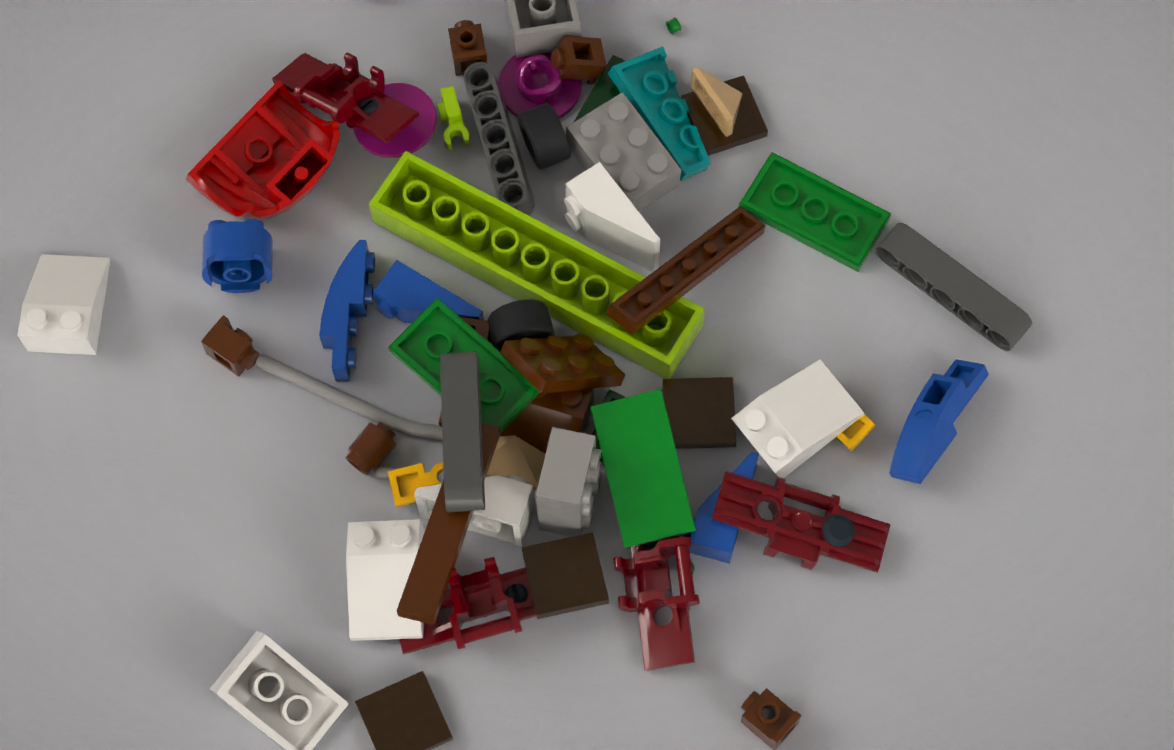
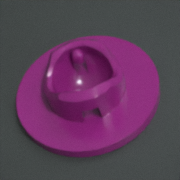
M551 52L516 58L514 55L503 67L499 77V84L507 109L516 117L521 112L547 102L553 107L560 119L567 115L577 104L581 95L582 80L560 79L558 69H554L551 65Z
M405 83L386 84L383 94L418 111L419 116L388 143L375 138L357 127H354L353 131L359 144L369 153L384 158H399L405 151L412 154L428 142L436 127V110L430 97L418 87Z

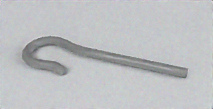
M260 354L256 360L255 365L374 422H382L392 430L420 438H432L443 441L441 426L421 424L390 414L264 354ZM379 466L374 473L378 479L389 480L388 471L400 468Z

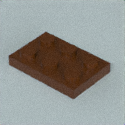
M583 334L504 341L500 352L541 394L621 386L626 375L615 365L611 357L605 355L590 337Z

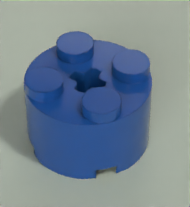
M247 219L244 222L214 220L208 224V230L203 236L202 277L208 285L212 287V282L221 285V291L249 293L259 290L260 283L267 281L268 284L272 280L273 239L271 234L264 228V223L261 220Z

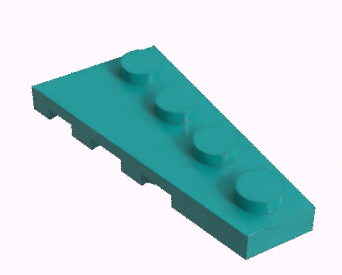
M662 46L612 66L608 75L620 93L623 92L681 168L680 181H683L705 171L711 162L696 126L691 125L687 116L689 108L685 99H681L675 86L678 81L674 71L668 69L665 62L667 54Z

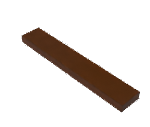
M738 207L611 303L607 308L606 315L632 335L759 238L764 233L766 225L741 207Z
M482 423L485 480L501 431L500 427ZM444 479L397 608L399 617L432 625L435 624L474 512L447 513Z

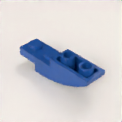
M359 240L340 265L330 285L322 312L319 336L323 349H332L331 368L335 381H349L350 369H356L357 354L356 348H351L352 337L358 336V317H367V305H373L374 288L373 284H368L369 273L375 272V253L369 252L366 240Z
M955 359L944 375L932 374L916 399L900 434L889 471L892 478L918 484L922 483L957 435L953 423L988 377L989 373L985 364Z

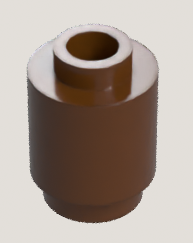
M369 422L348 448L350 452L345 459L358 471L367 476L371 470L376 471L397 446L393 440L396 434L382 422H379L377 425Z

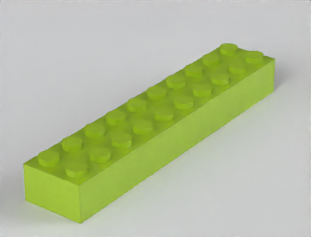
M407 151L403 153L369 203L372 221L377 225L517 300L534 299L542 301L547 305L551 318L590 337L597 343L665 379H671L703 326L705 308L681 297L632 335L606 315V312L611 303L646 277Z

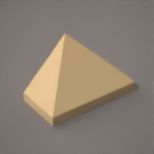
M699 67L692 69V89L721 131L728 137L733 132L742 93Z
M515 435L499 437L486 477L495 475L506 478L508 475L520 476L526 479L530 485H533L534 490H537L546 454Z

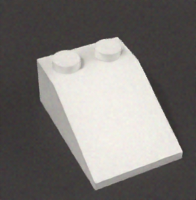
M600 162L565 183L566 198L564 202L567 208L565 218L574 231L580 230L587 240L653 272L659 268L660 238Z
M41 254L22 304L17 334L27 352L96 355L110 258Z
M821 359L757 397L731 419L778 477L785 478L865 413Z
M499 475L486 477L484 480L485 510H474L467 531L522 547L535 510L533 485H530L526 479L516 475H508L507 478ZM442 484L416 488L414 496L421 518L430 519Z
M420 519L348 522L346 570L349 636L351 641L423 638V622L399 617L397 614L400 599L425 532Z
M256 631L210 687L213 693L285 750H312L349 704L272 639Z

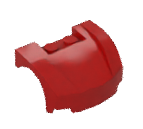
M278 80L187 174L186 181L217 207L243 220H267L290 210L312 192L327 171L336 152L340 137L339 123L325 121L312 114L296 101L286 86Z

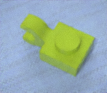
M454 86L441 88L442 102L436 104L441 123L448 122V128L444 132L445 146L448 150H452L451 139L455 136L462 137L465 146H469V132L463 124Z

